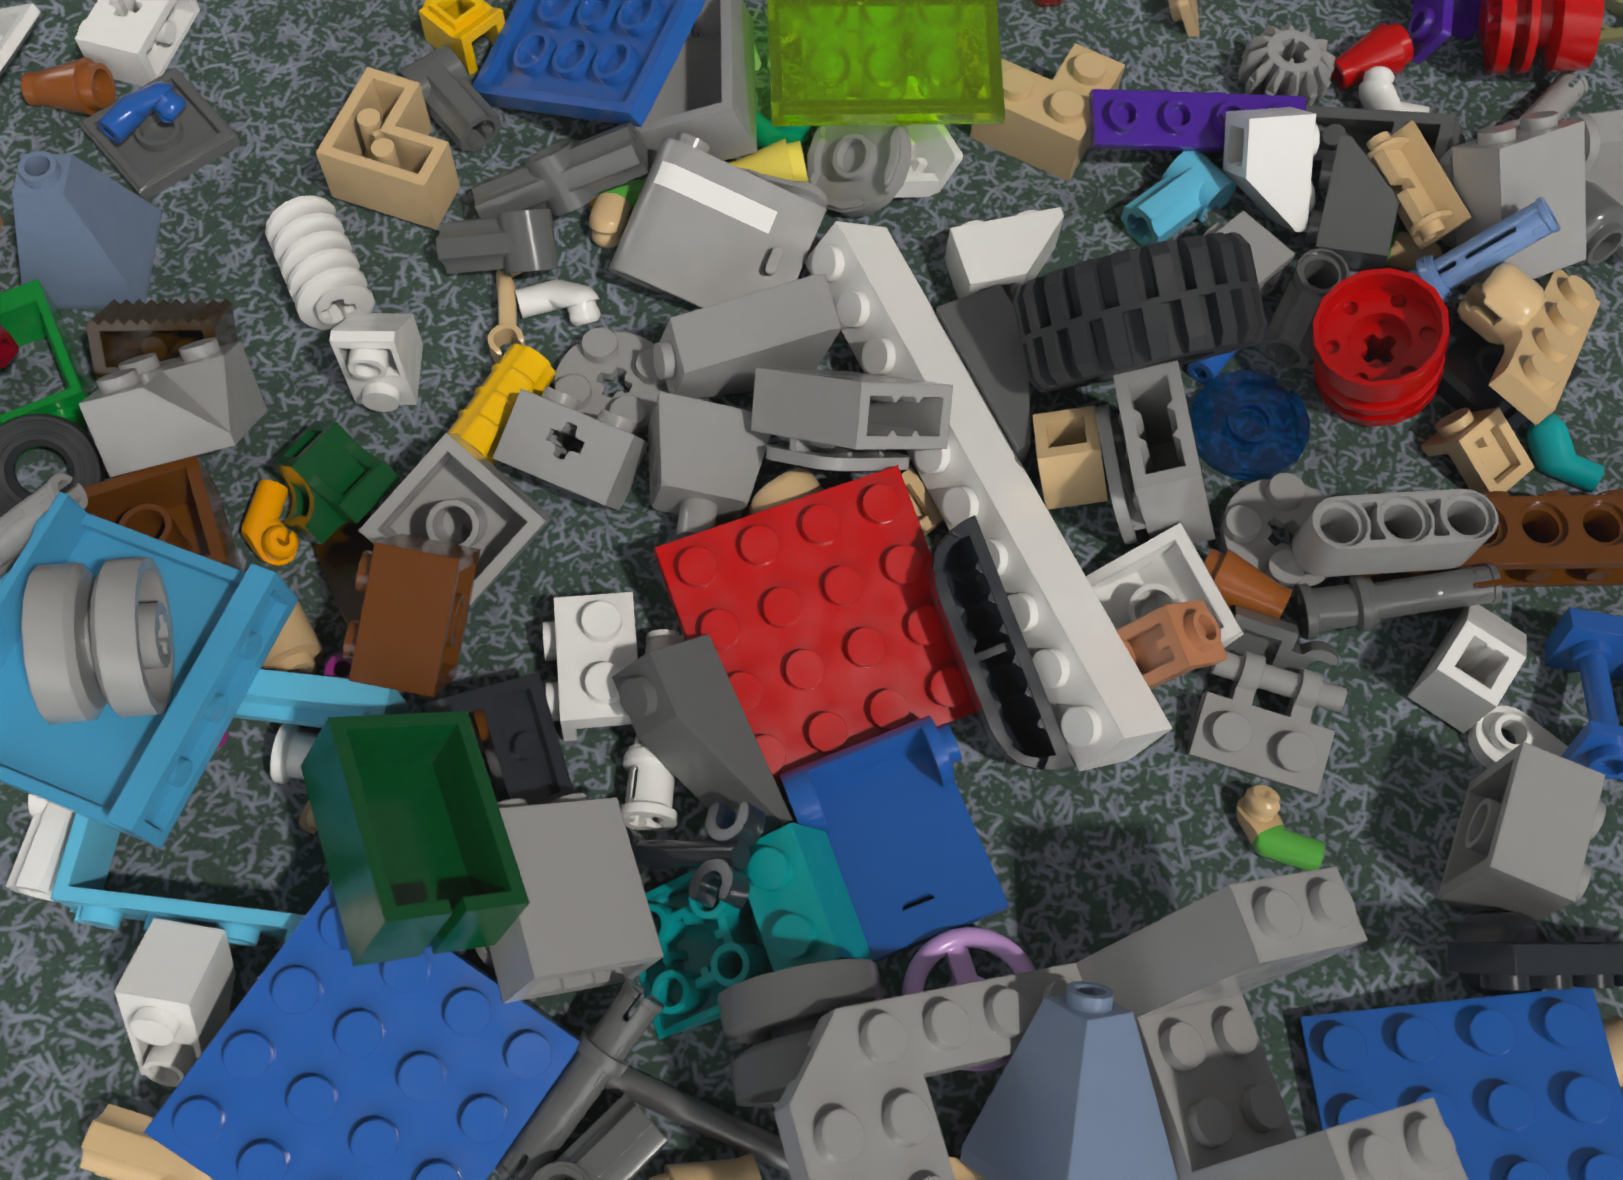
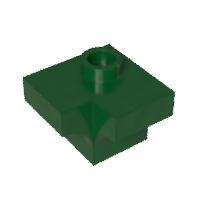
M314 421L270 464L286 480L292 493V507L283 523L304 541L322 545L344 522L357 524L401 479L384 460L373 456L363 449L337 422Z

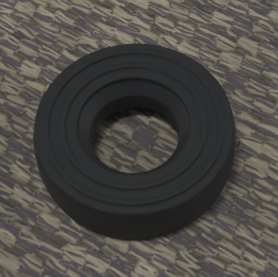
M40 413L19 416L0 425V514L4 515L32 494L19 483L15 469L20 455L25 450L34 446L50 447L58 451L65 458L69 468V476L73 479L71 483L59 492L66 493L78 482L82 487L104 481V462L95 441L76 423L57 415Z

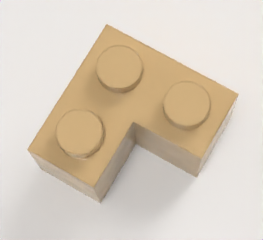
M1076 43L1052 80L1001 59L977 96L970 138L1069 181L1092 142L1089 93L1092 89L1118 90L1125 64Z
M367 67L317 149L316 155L333 198L437 230L457 194L460 184L449 142L428 136L432 127L419 82Z

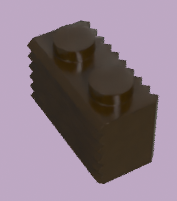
M201 298L196 304L190 299H187L183 304L177 299L171 304L165 299L159 304L152 299L146 304L140 299L134 304L127 299L120 304L114 299L86 324L94 374L97 377H103L120 371L119 363L148 353H156L159 362L181 356L179 348L202 339L216 337L219 346L238 342L233 306L226 298L220 304L215 299H212L207 304Z

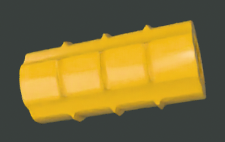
M517 343L512 344L500 361L491 367V373L483 384L475 389V395L464 410L458 412V418L447 433L459 434L494 465L497 460L493 459V455L520 390L524 389L542 396L545 386L549 387L556 375L550 362L529 346Z

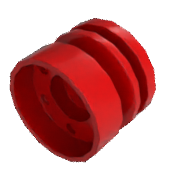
M1481 0L1478 37L1483 50L1485 73L1487 76L1502 75L1506 72L1511 60V66L1515 74H1525L1530 69L1537 48L1540 49L1542 64L1546 72L1583 71L1590 68L1600 40L1604 0Z
M1393 268L1363 270L1341 280L1322 298L1313 319L1315 386L1325 405L1343 420L1367 427L1395 425L1417 415L1435 397L1443 377L1445 353L1450 333L1448 309L1436 288L1416 274ZM1386 360H1388L1389 363H1387V364L1384 365L1383 362H1385Z

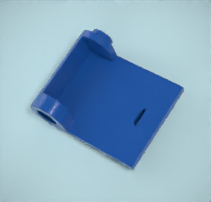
M930 715L779 774L798 824L826 831L873 958L871 961L878 962L925 943L948 930L962 928L1009 909L1008 901L955 782L952 764L962 760L956 739L948 723L936 727ZM927 897L933 898L931 900H926L911 907H908L904 910L905 906L909 904H912Z

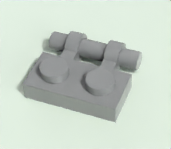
M1245 651L1242 656L1226 652L1227 659L1212 665L1210 673L1233 680L1229 697H1223L1210 692L1202 694L1186 755L1308 794H1318L1335 731L1311 724L1312 712L1315 706L1339 713L1346 700L1347 688L1324 682L1323 674L1304 668L1299 673L1266 664V657ZM1257 688L1289 697L1286 714L1282 715L1253 706L1252 703Z

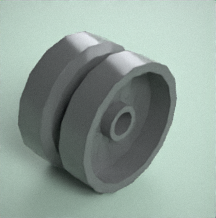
M842 959L790 967L734 984L718 994L717 1001L724 1037L745 1044L761 1043L741 1052L730 1064L736 1105L748 1107L779 1103L788 1083L797 1078L811 1049L807 1044L822 1016L836 1008L884 999L875 962L869 959Z

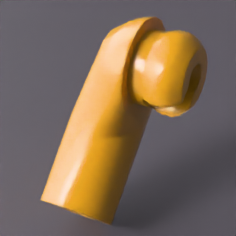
M260 480L242 524V537L262 562L274 566L286 565L294 559L299 546L296 533L293 530L290 532L280 520L289 490L278 482Z

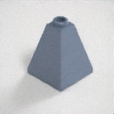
M46 151L21 154L12 192L21 285L38 279L58 309H103L114 299L120 304L126 299L132 304L138 299L146 304L162 218L161 210L73 154H51Z
M1074 981L1067 985L1066 994L1049 996L1043 999L964 1141L960 1161L987 1180H1178L1134 1013L1113 1002L1114 991L1111 988L1090 981Z

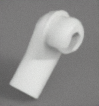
M1375 66L1368 69L1364 74L1363 82L1359 85V99L1364 109L1429 113L1428 106L1400 101L1392 84L1395 76L1389 68Z
M555 279L514 290L522 319L567 308L570 322L574 326H580L598 321L601 315L596 304V300L599 297L590 286Z

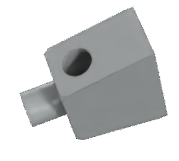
M660 391L648 423L651 506L658 511L679 515L676 540L714 528L716 522L728 523L739 519L751 497L771 434L751 431L752 411Z

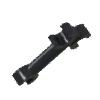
M741 802L735 822L736 812L721 803H713L707 813L706 830L710 837L715 840H648L645 836L626 826L639 874L641 875L646 868L697 869L691 878L689 886V897L706 907H714L717 892L720 888L718 899L734 908H743L748 899L750 885L746 874L739 869L746 868L750 861L749 847L757 842L763 833L766 822L765 812L748 802Z

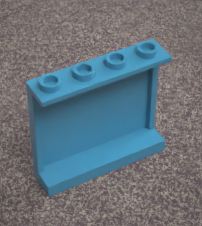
M59 492L48 511L35 523L31 538L11 570L0 579V782L158 848H162L299 598L274 571L251 563L247 572H243L89 514L68 494ZM137 557L153 558L163 577L173 623L175 678L172 699L166 713L120 718L107 702L99 718L96 720L49 724L40 715L33 699L24 663L21 628L23 597L28 576L37 565L77 562L85 564L96 578L106 560Z

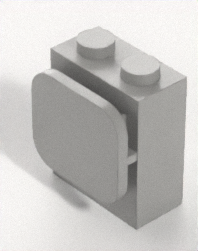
M1557 111L1529 113L1520 116V125L1518 126L1497 125L1477 131V139L1454 146L1443 154L1439 164L1472 217L1441 239L1446 246L1456 248L1483 230L1492 227L1535 202V199L1541 196L1554 212L1561 230L1556 233L1553 232L1509 257L1504 262L1515 264L1529 277L1536 279L1586 260L1585 120H1558ZM1490 268L1462 285L1473 286L1477 282L1484 283L1494 270Z
M1178 360L1113 375L1120 414L1116 418H1112L1108 404L1095 407L1113 509L1125 545L1138 542L1136 530L1147 529L1149 539H1152L1179 523L1183 525L1192 543L1215 539Z
M756 367L751 431L778 435L782 441L790 442V444L767 445L766 459L832 471H882L896 465L899 466L900 470H908L909 455L888 452L886 449H947L953 385L851 371Z
M575 793L560 797L550 804L527 806V802L524 799H509L498 802L530 902L495 945L475 948L481 960L489 967L495 969L503 1004L624 983L626 979L633 980L664 957L617 797L589 800L587 794Z

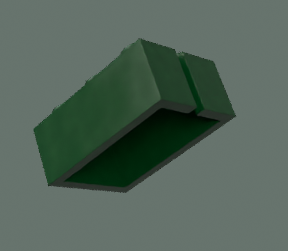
M468 711L328 717L303 760L301 769L353 966L419 957L429 943L433 954L495 945L530 902Z

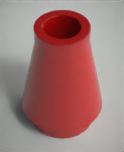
M1398 23L1390 25L1378 24L1335 59L1333 64L1334 70L1330 78L1338 82L1337 87L1344 91L1351 86L1361 84L1367 70L1375 66L1387 67L1394 75L1400 74L1404 70L1405 65L1412 61L1414 55L1412 40L1408 32Z

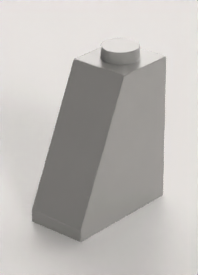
M826 274L811 275L671 317L659 343H655L653 348V362L657 377L660 380H666L669 393L695 399L754 392L756 367L816 370L842 329Z

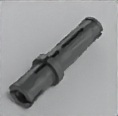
M626 979L622 985L623 988L592 1032L584 1030L578 1037L580 1043L576 1047L578 1051L496 1165L495 1170L503 1179H507L511 1172L514 1173L526 1155H528L529 1160L514 1180H531L538 1170L551 1163L591 1105L601 1094L611 1077L620 1078L629 1066L626 1056L656 1015L660 1014L664 1009V1005L653 994H650L648 998L645 997L630 1017V1010L646 989L634 981Z

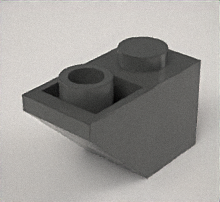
M1340 135L1336 155L1325 154L1323 158L1318 189L1328 191L1324 210H1312L1306 243L1315 244V249L1323 248L1336 252L1346 261L1348 268L1360 270L1386 268L1400 200L1352 136Z

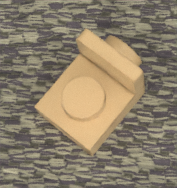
M1499 407L1471 412L1469 408L1456 410L1438 421L1435 425L1438 432L1421 445L1422 450L1428 457L1449 454L1469 489L1481 494L1491 491L1507 492L1534 468L1533 463Z

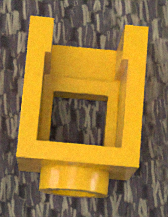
M425 0L423 8L419 10L426 41L436 49L443 45L451 48L460 59L469 76L478 70L472 42L484 34L490 39L491 44L494 45L505 24L503 10L501 8H493L484 0Z

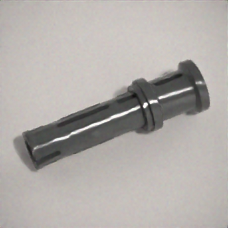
M1485 563L1482 566L1375 583L1369 577L1354 575L1350 576L1348 583L1311 588L1307 583L1296 584L1294 588V606L1300 633L1303 639L1307 641L1316 639L1319 632L1356 627L1359 632L1371 631L1373 627L1379 624V619L1402 617L1417 613L1487 603L1498 604L1502 600L1503 588L1502 585L1480 589L1473 587V584L1477 582L1501 579L1494 563Z

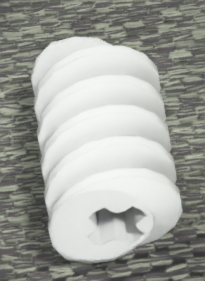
M313 195L298 196L284 202L273 211L266 222L265 235L273 249L272 252L278 266H280L285 283L288 285V291L295 303L300 319L310 327L327 330L336 327L351 313H371L376 302L371 290L367 288L368 284L364 273L359 270L360 265L357 257L351 252L350 241L344 235L345 231L340 219L336 217L337 213L334 205L325 198Z

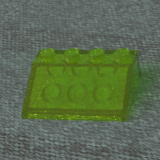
M765 0V43L772 126L1004 124L1005 104L997 0Z

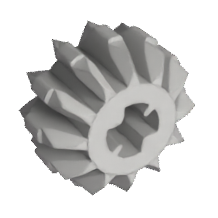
M1290 22L1281 30L1267 25L1263 33L1259 36H1253L1251 42L1247 44L1238 71L1239 78L1237 83L1246 85L1245 94L1305 96L1306 106H1312L1313 103H1319L1331 84L1330 77L1334 70L1333 64L1336 57L1327 52L1328 40L1313 39L1311 37V27L1300 32L1296 31Z

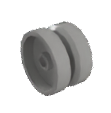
M137 557L106 560L96 578L83 563L37 565L28 576L24 592L21 630L24 663L30 691L40 715L49 724L91 721L99 718L107 702L120 718L166 713L172 699L175 678V647L168 594L161 571L154 559Z

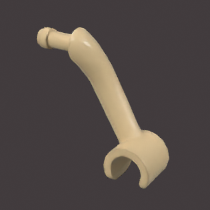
M499 269L496 272L498 325L488 335L489 348L496 363L503 356L499 349L503 344L517 343L526 346L523 333L517 327V298L514 291L516 286L513 277L522 272L505 273V269Z

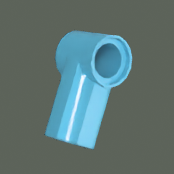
M1184 151L1170 164L1158 183L1124 207L1121 220L1126 227L1127 233L1143 247L1148 244L1166 241L1197 218L1201 223L1204 222L1206 219L1202 216L1215 206L1219 209L1223 208L1232 197L1237 184L1200 151Z

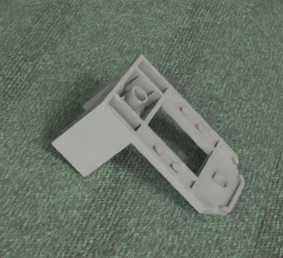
M1337 866L1230 884L1076 963L836 1008L820 1018L807 1044L811 1049L797 1078L788 1083L774 1111L792 1180H955L925 1078L1011 1058L1045 997L1066 994L1067 985L1071 982L1090 981L1111 988L1114 991L1113 1002L1134 1013L1178 1180H1468L1457 1155L1453 1137L1444 1124L1434 1097L1297 1138L1242 994L1368 941L1356 914L1354 901L1343 883Z

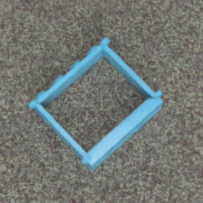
M260 669L234 718L323 728L328 717L408 714L410 705L397 690L352 682L347 678ZM79 814L75 815L50 899L70 907L69 912L76 914L74 921L80 924L93 925L104 929H119L122 918L145 921L143 930L147 931L153 918L226 930L228 943L241 946H257L260 935L285 938L284 945L306 916L104 891L120 831Z

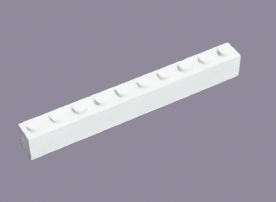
M836 221L806 258L805 264L811 275L826 274L841 324V331L864 373L953 385L947 449H906L949 531L967 518L976 516L1058 726L1079 771H1084L1131 759L1170 731L1172 727L1117 633L888 229L880 226Z

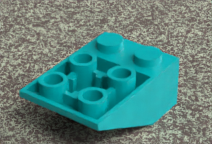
M789 823L759 838L757 842L749 847L750 861L746 868L739 869L746 874L750 885L748 899L743 908H734L718 899L720 888L717 892L714 907H706L689 897V886L691 878L697 869L645 893L664 957L639 974L642 987L646 989L644 991L645 997L648 998L650 994H653L664 1005L661 1013L657 1014L653 1019L659 1040L719 1019L718 994L734 984L763 974L811 963L842 959L873 960L825 830Z

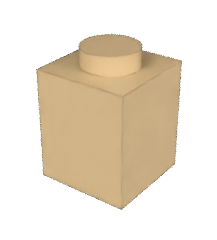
M1095 405L1034 414L1033 425L1037 461L1047 510L1108 501Z

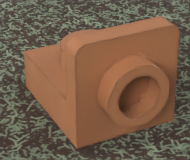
M1203 600L1164 605L1116 630L1150 690L1194 669L1216 665L1227 659V654L1221 642L1220 627L1213 615L1209 613L1207 605Z

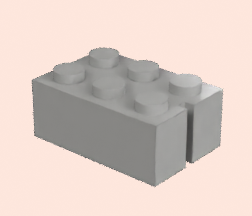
M706 0L701 13L696 19L704 35L698 37L692 27L643 126H634L640 132L646 145L651 166L662 139H676L679 132L689 134L707 143L710 146L708 154L723 161L757 153L754 21L743 0Z

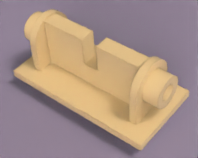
M1410 121L1391 136L1388 131H1384L1366 143L1370 151L1366 156L1400 200L1398 215L1420 252L1472 218L1414 121Z

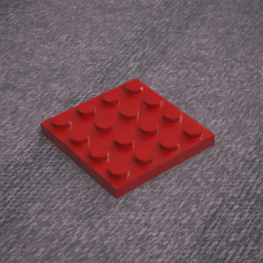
M898 465L654 548L653 553L685 641L709 634L777 786L783 785L779 775L781 773L930 715L937 727L976 712L931 597L929 571L933 557Z

